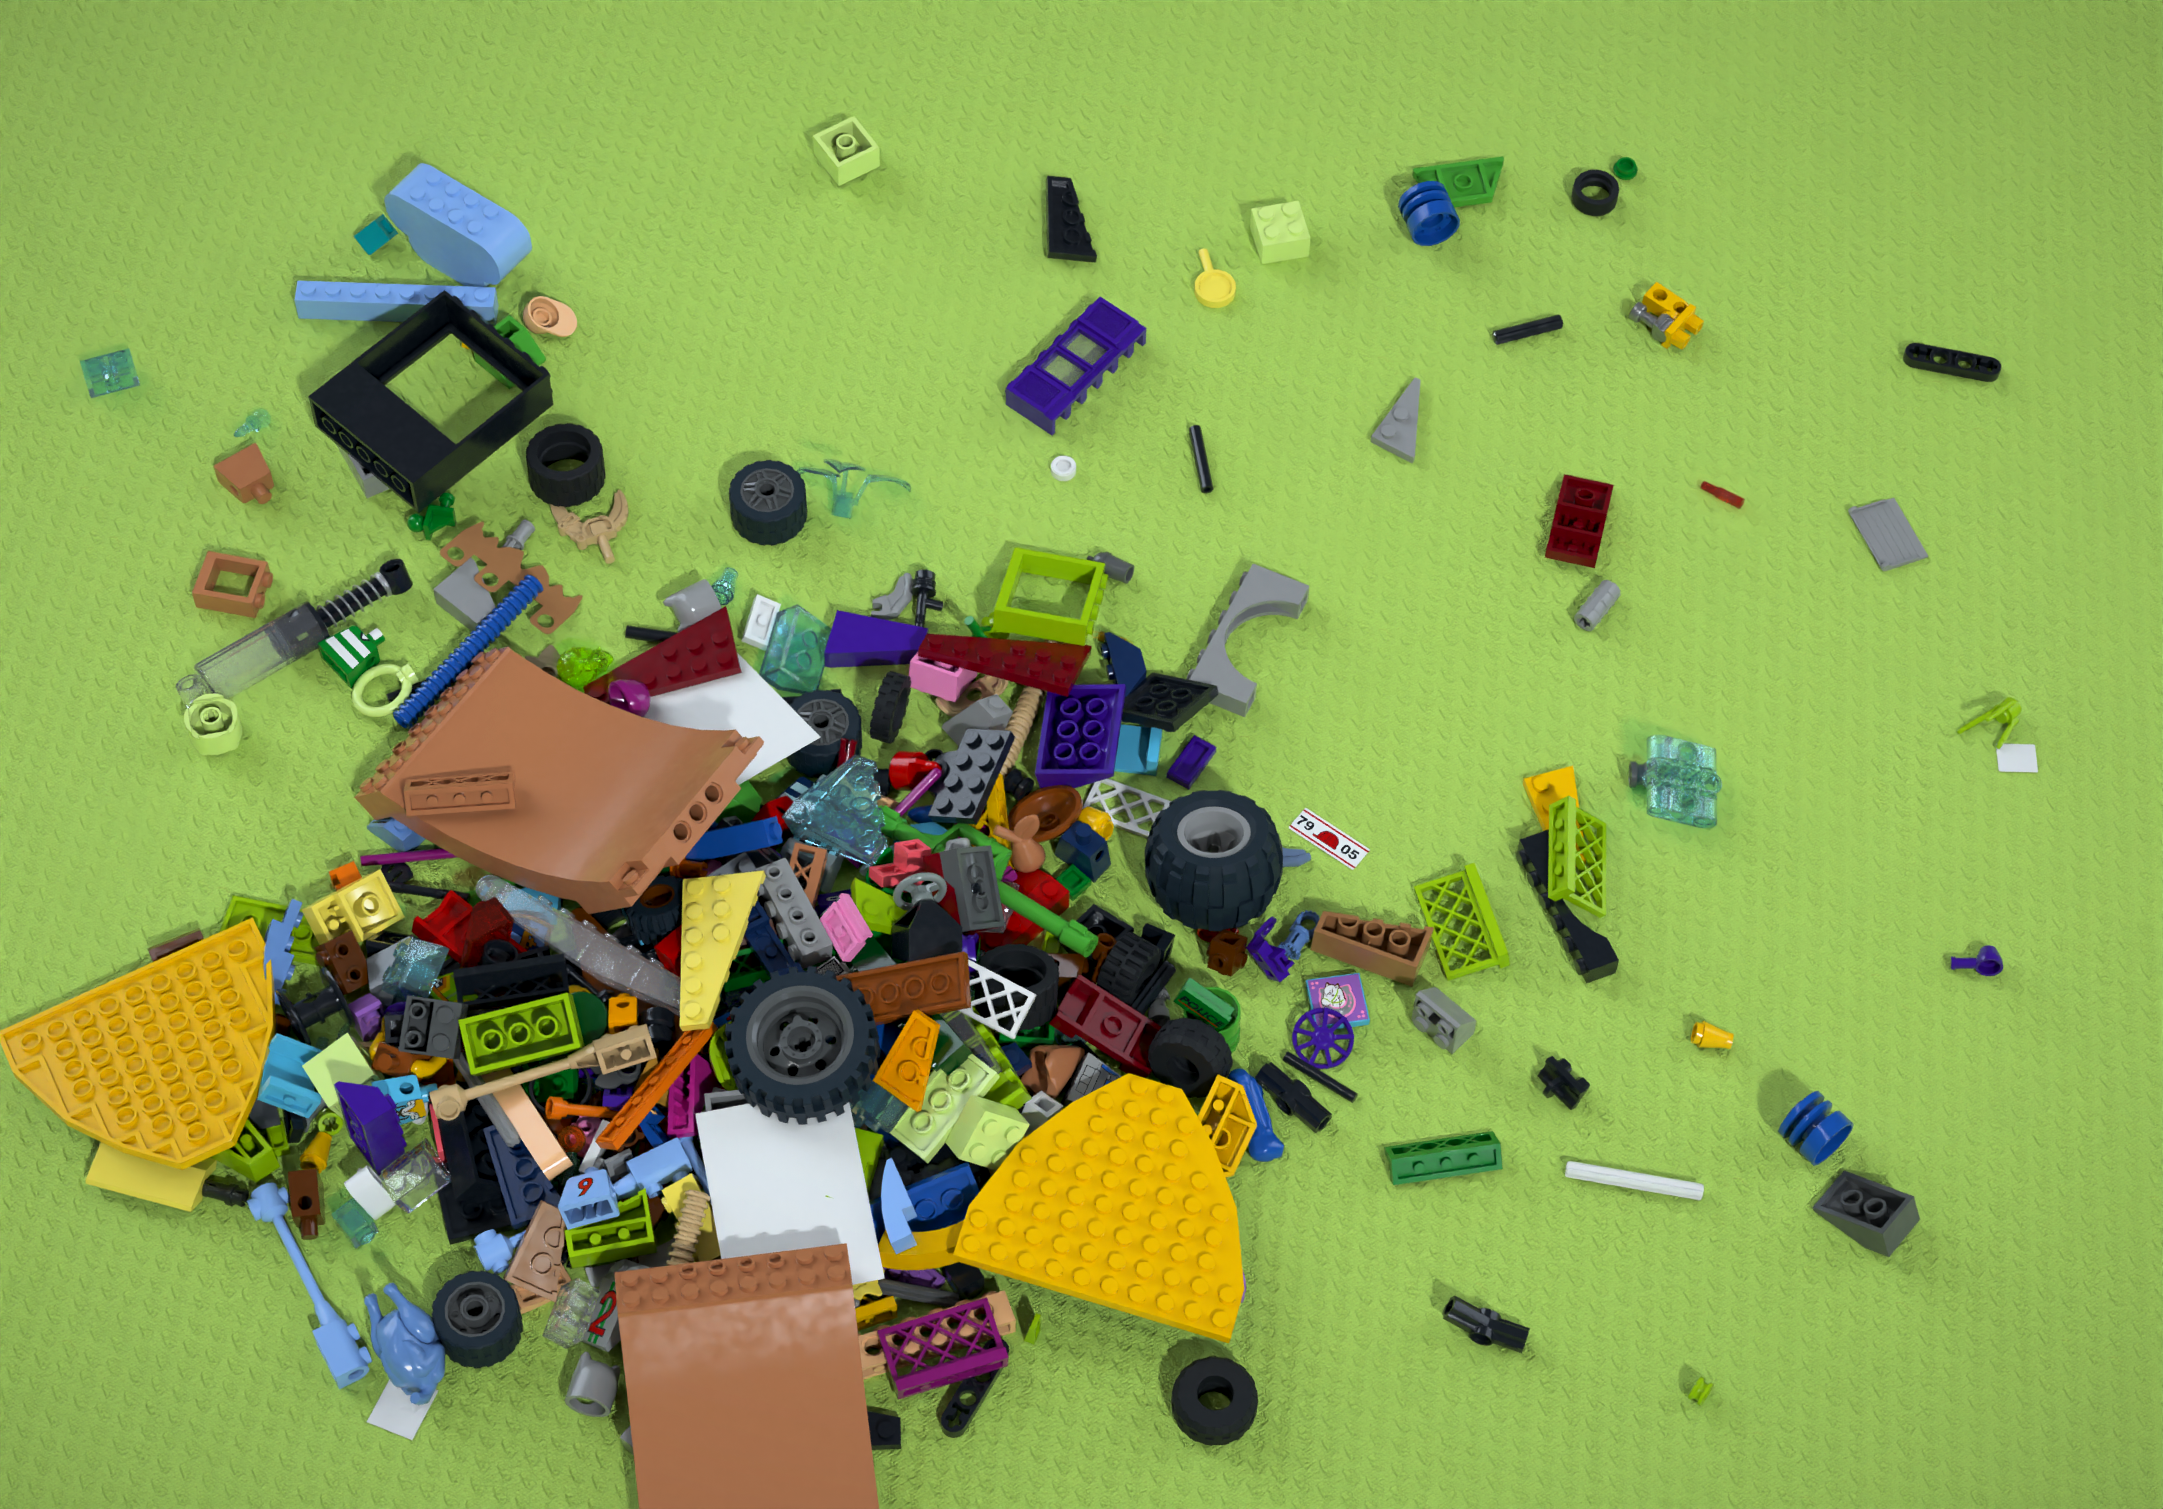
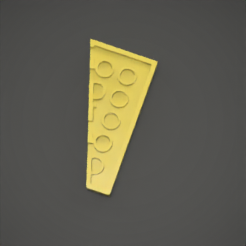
M764 870L683 879L680 1028L682 1031L709 1029L711 1027L721 999L720 993L724 982H727L729 978L731 963L736 959L749 924L748 917L752 907L756 905L760 885L764 883L766 877Z

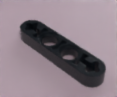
M1920 343L1909 344L1903 356L1905 364L1912 368L1984 382L1997 380L2001 371V363L1996 358ZM1943 357L1946 363L1939 364L1933 358ZM1961 361L1968 362L1971 365V367L1962 368L1959 366L1958 363Z
M994 1338L988 1340L983 1349L987 1350L996 1347ZM1001 1339L1009 1357V1346L1007 1342ZM1003 1368L989 1372L991 1376L986 1382H979L975 1377L962 1381L941 1417V1429L946 1436L957 1438L964 1434ZM971 1393L976 1397V1402L966 1406L961 1403V1396ZM958 1409L961 1412L959 1416L960 1426L954 1425L953 1428H950L948 1420L953 1421L956 1418Z

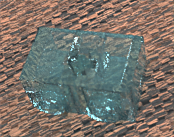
M129 348L80 361L91 398L140 386Z

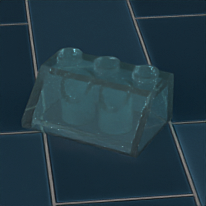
M798 604L777 612L759 675L777 690L798 694L818 690L825 667L824 651L831 628Z

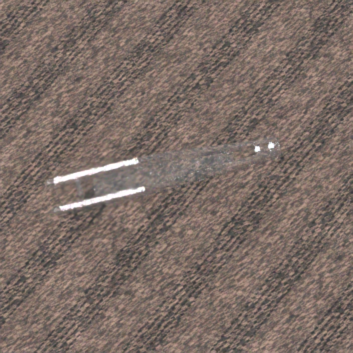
M486 875L477 882V896L488 907L499 912L557 953H564L567 960L607 986L635 996L656 1007L666 1008L680 1017L681 978L664 969V965L652 957L649 960L642 957V953L631 945L625 947L619 944V940L607 932L604 935L596 931L597 928L586 920H583L582 923L574 919L575 915L562 907L560 910L552 907L553 903L541 895L535 898L494 875Z

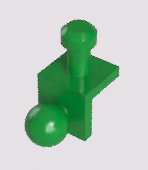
M444 492L439 497L440 506L429 505L425 517L419 513L410 515L407 520L408 528L412 532L424 530L425 539L431 541L435 531L445 526L456 527L454 508H450L454 504L455 497L449 492Z

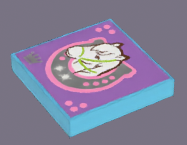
M1359 973L1306 980L1305 985L1311 1010L1326 1007L1345 1016L1351 1027L1369 1025L1370 1018ZM1323 1013L1312 1015L1314 1021L1321 1027ZM1328 1014L1327 1027L1331 1028L1339 1019ZM1341 1024L1337 1029L1346 1027L1344 1024Z

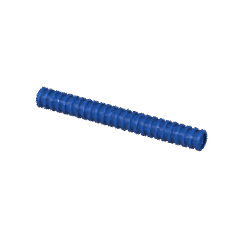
M527 574L524 580L519 582V586H515L513 591L508 593V597L502 599L503 603L500 602L497 608L492 610V614H488L486 619L481 621V625L475 627L476 631H472L470 636L464 639L465 642L459 644L460 648L456 647L453 650L454 654L450 653L448 659L443 661V665H439L437 671L434 670L432 676L426 678L427 682H422L420 684L421 688L418 687L415 693L409 696L410 699L404 701L405 705H400L398 707L399 711L395 710L393 712L397 723L406 729L413 727L412 723H416L418 717L421 718L424 715L423 711L426 712L429 706H433L435 704L434 700L440 698V694L445 691V688L451 687V683L456 682V677L462 671L468 669L467 666L473 664L471 662L472 659L480 652H484L483 649H488L489 643L492 644L495 641L494 638H498L500 632L506 630L505 626L509 627L511 621L516 619V615L519 616L522 610L527 608V604L533 602L532 598L536 599L538 593L543 591V586L537 578Z

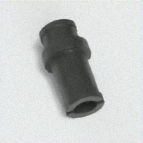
M207 1179L206 1184L204 1183L202 1195L224 1201L225 1205L228 1206L239 1205L244 1207V1202L249 1197V1191L241 1189L237 1184L231 1183L226 1185Z

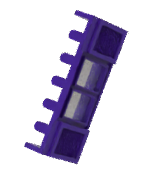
M1099 297L1086 308L1081 316L1070 324L1064 334L1058 335L1053 344L1038 355L1037 360L1031 366H1026L1022 373L1007 385L1005 389L1006 405L1050 435H1053L1055 433V421L1059 417L1067 420L1071 415V405L1075 401L1083 404L1087 399V389L1091 385L1098 389L1102 385L1103 373L1106 370L1112 374L1115 373L1118 368V359L1122 355L1130 358L1134 352L1135 342L1141 346L1146 344L1147 328L1107 300Z

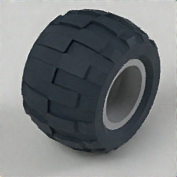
M1202 790L1192 792V794L1184 797H1178L1169 803L1167 809L1160 811L1151 826L1145 846V875L1152 896L1155 897L1156 903L1163 908V912L1168 917L1183 923V926L1193 929L1222 931L1223 929L1239 928L1247 925L1249 920L1258 918L1266 911V907L1272 901L1273 894H1276L1283 873V849L1275 823L1271 820V816L1265 808L1258 807L1255 804L1256 801L1249 797L1232 793V791Z

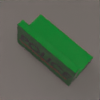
M1190 977L1173 1001L1197 1019L1213 1026L1217 1032L1221 1031L1232 1019L1231 1014L1234 1011L1233 1007Z

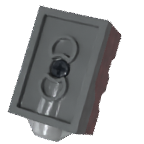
M958 838L947 841L943 852L923 856L925 872L935 873L945 880L947 892L938 905L962 926V934L1005 926L991 845L972 847L968 838ZM938 890L933 891V892H932V895H933V896L936 895V893L938 892Z

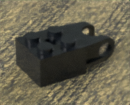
M946 1143L928 1164L905 1145L882 1150L885 1164L886 1160L893 1159L905 1187L963 1164L962 1160L958 1159ZM969 1164L973 1175L981 1174L975 1177L978 1186L988 1181L990 1172L987 1167Z

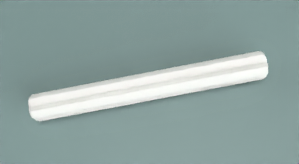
M1568 1161L1565 1168V1176L1568 1178L1701 1200L1704 1192V1185L1701 1183L1573 1161Z

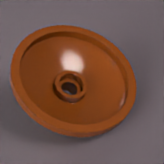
M1054 785L1038 789L1022 798L1012 808L1008 815L1009 830L1014 831L1015 825L1022 818L1028 815H1037L1039 818V829L1031 838L1038 843L1057 838L1065 833L1079 818L1083 808L1082 798L1076 789L1066 785Z

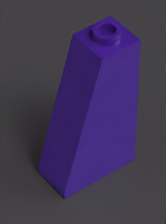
M837 610L824 651L825 667L910 664V660L916 655L919 646L927 635L928 628Z

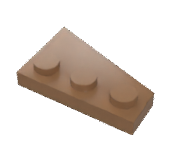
M540 1201L503 1277L504 1280L555 1303L557 1300V1285L561 1271L560 1263L566 1224L558 1207L545 1201Z

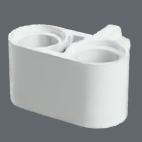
M368 1165L364 1168L360 1167L356 1174L344 1182L348 1192L374 1220L379 1219L399 1203L392 1190Z

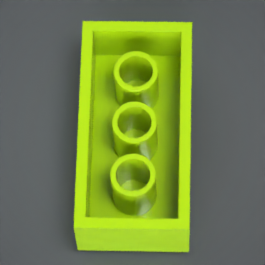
M570 993L458 1020L470 1073L473 1076H481L544 1060L552 1056L576 1052L585 1047L573 995Z

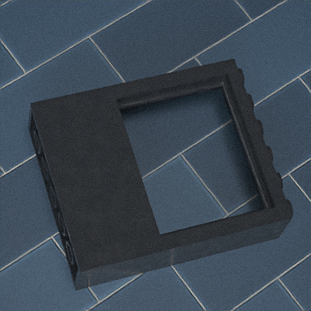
M445 290L308 396L315 427L418 513L554 405L553 391L550 383L551 376L548 370L543 366L539 367L526 352L518 350L509 338H503L493 325L486 324L474 310L466 308L457 296H451ZM450 334H453L522 390L519 395L457 444L452 442L385 386Z

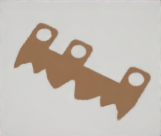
M479 522L463 530L440 550V555L457 567L462 566L473 555L485 562L487 566L475 575L474 580L489 592H496L508 580L514 585L519 586V582L524 580L527 574L537 578L543 586V591L538 593V597L534 600L543 607L530 618V622L545 634H551L575 612L582 600L583 595H578L574 598L564 597L562 585L550 587L549 575L543 566L539 565L528 569H521L524 551L512 547L497 548L498 537L483 536L482 528L484 522ZM452 547L460 548L464 552V557L461 560H453L448 556L447 551ZM486 573H493L498 577V583L495 586H488L483 583L482 576ZM543 614L551 616L554 620L553 626L549 628L540 626L537 621L538 617Z

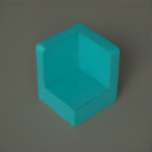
M382 214L357 233L354 238L366 253L371 255L396 236L398 232L385 215Z

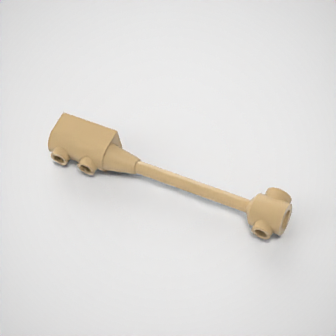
M647 1024L641 1026L632 1025L622 1032L604 1034L601 1038L593 1040L592 1043L568 1055L567 1058L466 1090L458 1084L442 1085L438 1090L431 1091L429 1094L437 1119L453 1120L458 1117L460 1112L465 1111L469 1100L563 1070L600 1066L604 1075L655 1059L657 1056Z

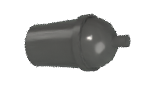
M1100 552L1094 557H1087V560L1105 563L1104 574H1109L1108 578L1127 584L1133 576L1134 565L1113 556L1110 552Z

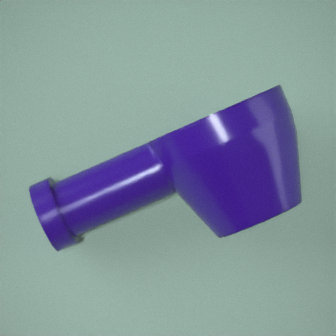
M1987 945L1980 949L1977 958H1955V956H1951V970L1976 969L1983 976H1994L2003 970V961L1998 950L1994 946Z

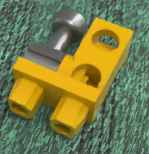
M1658 282L1644 294L1642 303L1638 302L1629 314V319L1636 323L1643 321L1652 328V337L1654 340L1662 342L1661 346L1666 349L1674 345L1683 350L1691 337L1684 332L1685 329L1697 335L1704 323L1701 318L1695 315L1696 307L1694 305L1688 304Z

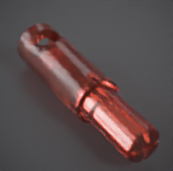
M1706 481L1701 484L1702 490L1715 495L1716 498L1738 509H1741L1744 504V498L1724 488L1716 487Z

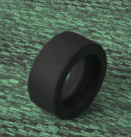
M1602 170L1585 171L1575 179L1572 202L1577 210L1586 215L1603 216L1608 214L1615 208L1618 200V182L1608 172ZM1588 186H1597L1606 190L1609 193V197L1602 200H1594L1585 196L1581 190Z

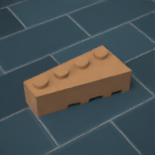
M1323 911L1314 930L1310 950L1413 987L1430 947L1434 928L1424 926V929L1411 928V924L1400 923L1399 926L1383 923L1384 920L1374 918L1372 921L1359 920V917L1354 915Z

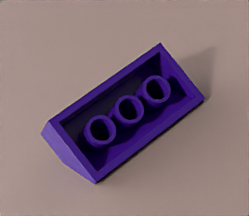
M340 1081L335 1083V1091L349 1137L375 1173L380 1176L383 1174L382 1171L384 1169L388 1171L393 1168L392 1163L397 1162L398 1159L401 1162V1157L405 1154L404 1148L407 1147L402 1137L404 1132L398 1123L400 1118L394 1110L397 1108L396 1104L389 1094L383 1095L378 1087Z

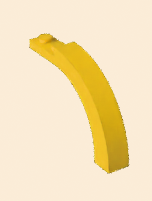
M964 1220L938 1230L912 1232L917 1245L898 1254L895 1253L885 1229L878 1244L882 1267L896 1270H927L957 1263V1261L952 1260Z

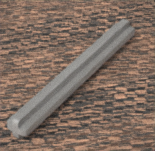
M461 1052L460 1060L453 1059L470 1088L485 1084L481 1076L471 1075L465 1052ZM491 1093L478 1097L479 1103L506 1145L514 1147L515 1144H519L521 1138L494 1095Z

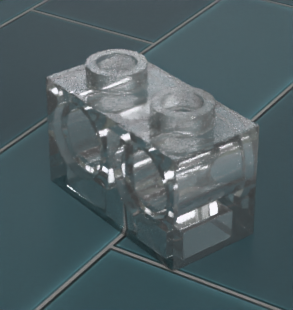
M578 1278L562 1285L542 1336L565 1349L581 1342L601 1291Z

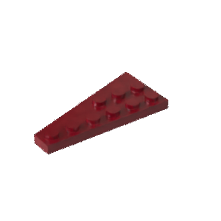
M727 607L721 608L583 687L584 694L611 705L608 693L609 685L611 682L619 679H631L645 684L650 696L653 697L742 673Z
M927 633L919 646L918 656L1068 697L1091 654L1092 646Z

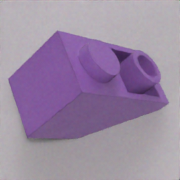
M368 993L348 1004L355 1021L354 1028L363 1042L375 1039L376 1035L381 1031L382 1018L385 1015L380 1000Z

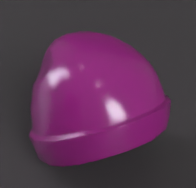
M619 679L610 683L608 693L611 706L641 717L647 714L651 696L645 684L631 679Z

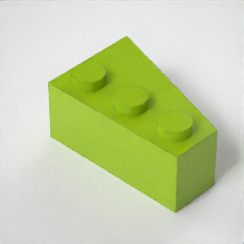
M248 1119L236 1145L211 1157L256 1183L280 1167L273 1149Z
M645 1188L637 1192L638 1194L630 1199L618 1202L620 1216L565 1230L572 1269L657 1253Z

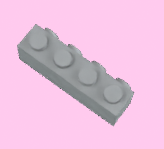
M786 857L756 868V871L764 870L766 875L764 883L760 885L757 896H762L764 899L766 913L770 918L773 917L777 923V933L782 940H786L788 952L793 961L799 962L801 967L805 969L808 966L832 958L833 943Z

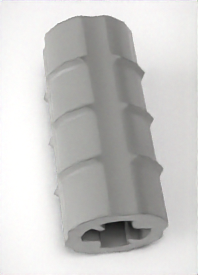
M1603 580L1594 589L1591 596L1587 597V601L1580 606L1579 611L1574 616L1575 623L1586 631H1592L1601 622L1604 615L1608 614V610L1614 606V603L1620 597L1621 590L1609 580Z

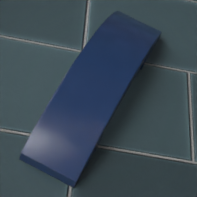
M757 900L748 917L749 924L744 938L758 962L769 977L770 973L777 970L779 976L788 974L789 967L796 966L798 972H805L799 962L795 963L770 926V918Z

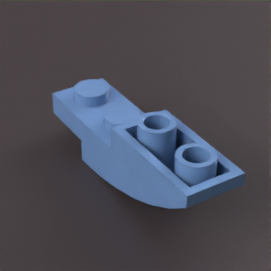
M292 899L287 906L282 922L272 919L264 938V976L266 980V964L271 960L275 1005H280L276 990L280 989L286 993V990L282 988L285 979L290 981L296 966L291 964L294 955L288 953L295 938L290 936L293 927H299L303 917V912L299 911L302 902Z

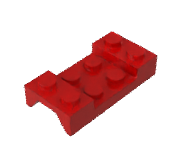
M452 890L447 893L435 911L424 919L417 916L413 921V934L431 948L435 945L439 946L465 968L477 966L484 945L492 939L508 941L514 945L518 953L527 951Z

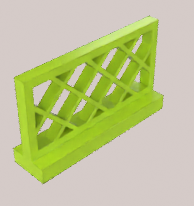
M1567 796L1549 805L1548 898L1554 901L1563 898L1601 918L1606 916V823L1577 808L1576 799ZM1576 819L1580 825L1579 828L1576 826ZM1589 825L1597 828V838ZM1582 830L1589 841L1588 845L1580 833ZM1576 843L1578 844V846H1579V848H1580L1579 851H1577V849H1576ZM1590 847H1592L1594 852L1596 853L1597 861L1589 849ZM1581 853H1583L1585 859L1589 864L1588 868L1586 867L1585 863L1583 862L1580 856ZM1575 864L1578 870L1580 871L1579 874H1577L1575 871ZM1590 870L1593 871L1595 877L1597 878V884L1593 880L1589 872ZM1581 876L1584 878L1587 886L1589 887L1588 891H1586L1583 883L1580 880ZM1575 888H1576V890L1578 891V893H1579L1580 896H1577V895L1574 894V893H1575ZM1590 893H1592V895L1594 896L1596 900V905H1594L1593 901L1591 900L1589 896Z
M1475 863L1465 865V870L1414 886L1427 926L1434 928L1432 940L1447 981L1499 965V968L1510 966L1507 948ZM1463 881L1464 888L1460 895L1448 890L1451 883ZM1434 890L1440 894L1433 903L1424 899L1422 892ZM1444 895L1457 900L1452 910L1439 905ZM1461 902L1472 906L1473 910L1469 917L1456 913ZM1436 910L1448 915L1443 926L1432 922L1431 918ZM1452 918L1465 922L1460 933L1447 928ZM1470 925L1481 930L1477 940L1464 935ZM1444 933L1456 938L1451 948L1440 944ZM1461 940L1474 945L1468 956L1456 951ZM1479 947L1488 951L1491 958L1479 961L1474 959L1473 956ZM1452 956L1465 961L1461 968L1450 971L1448 963Z

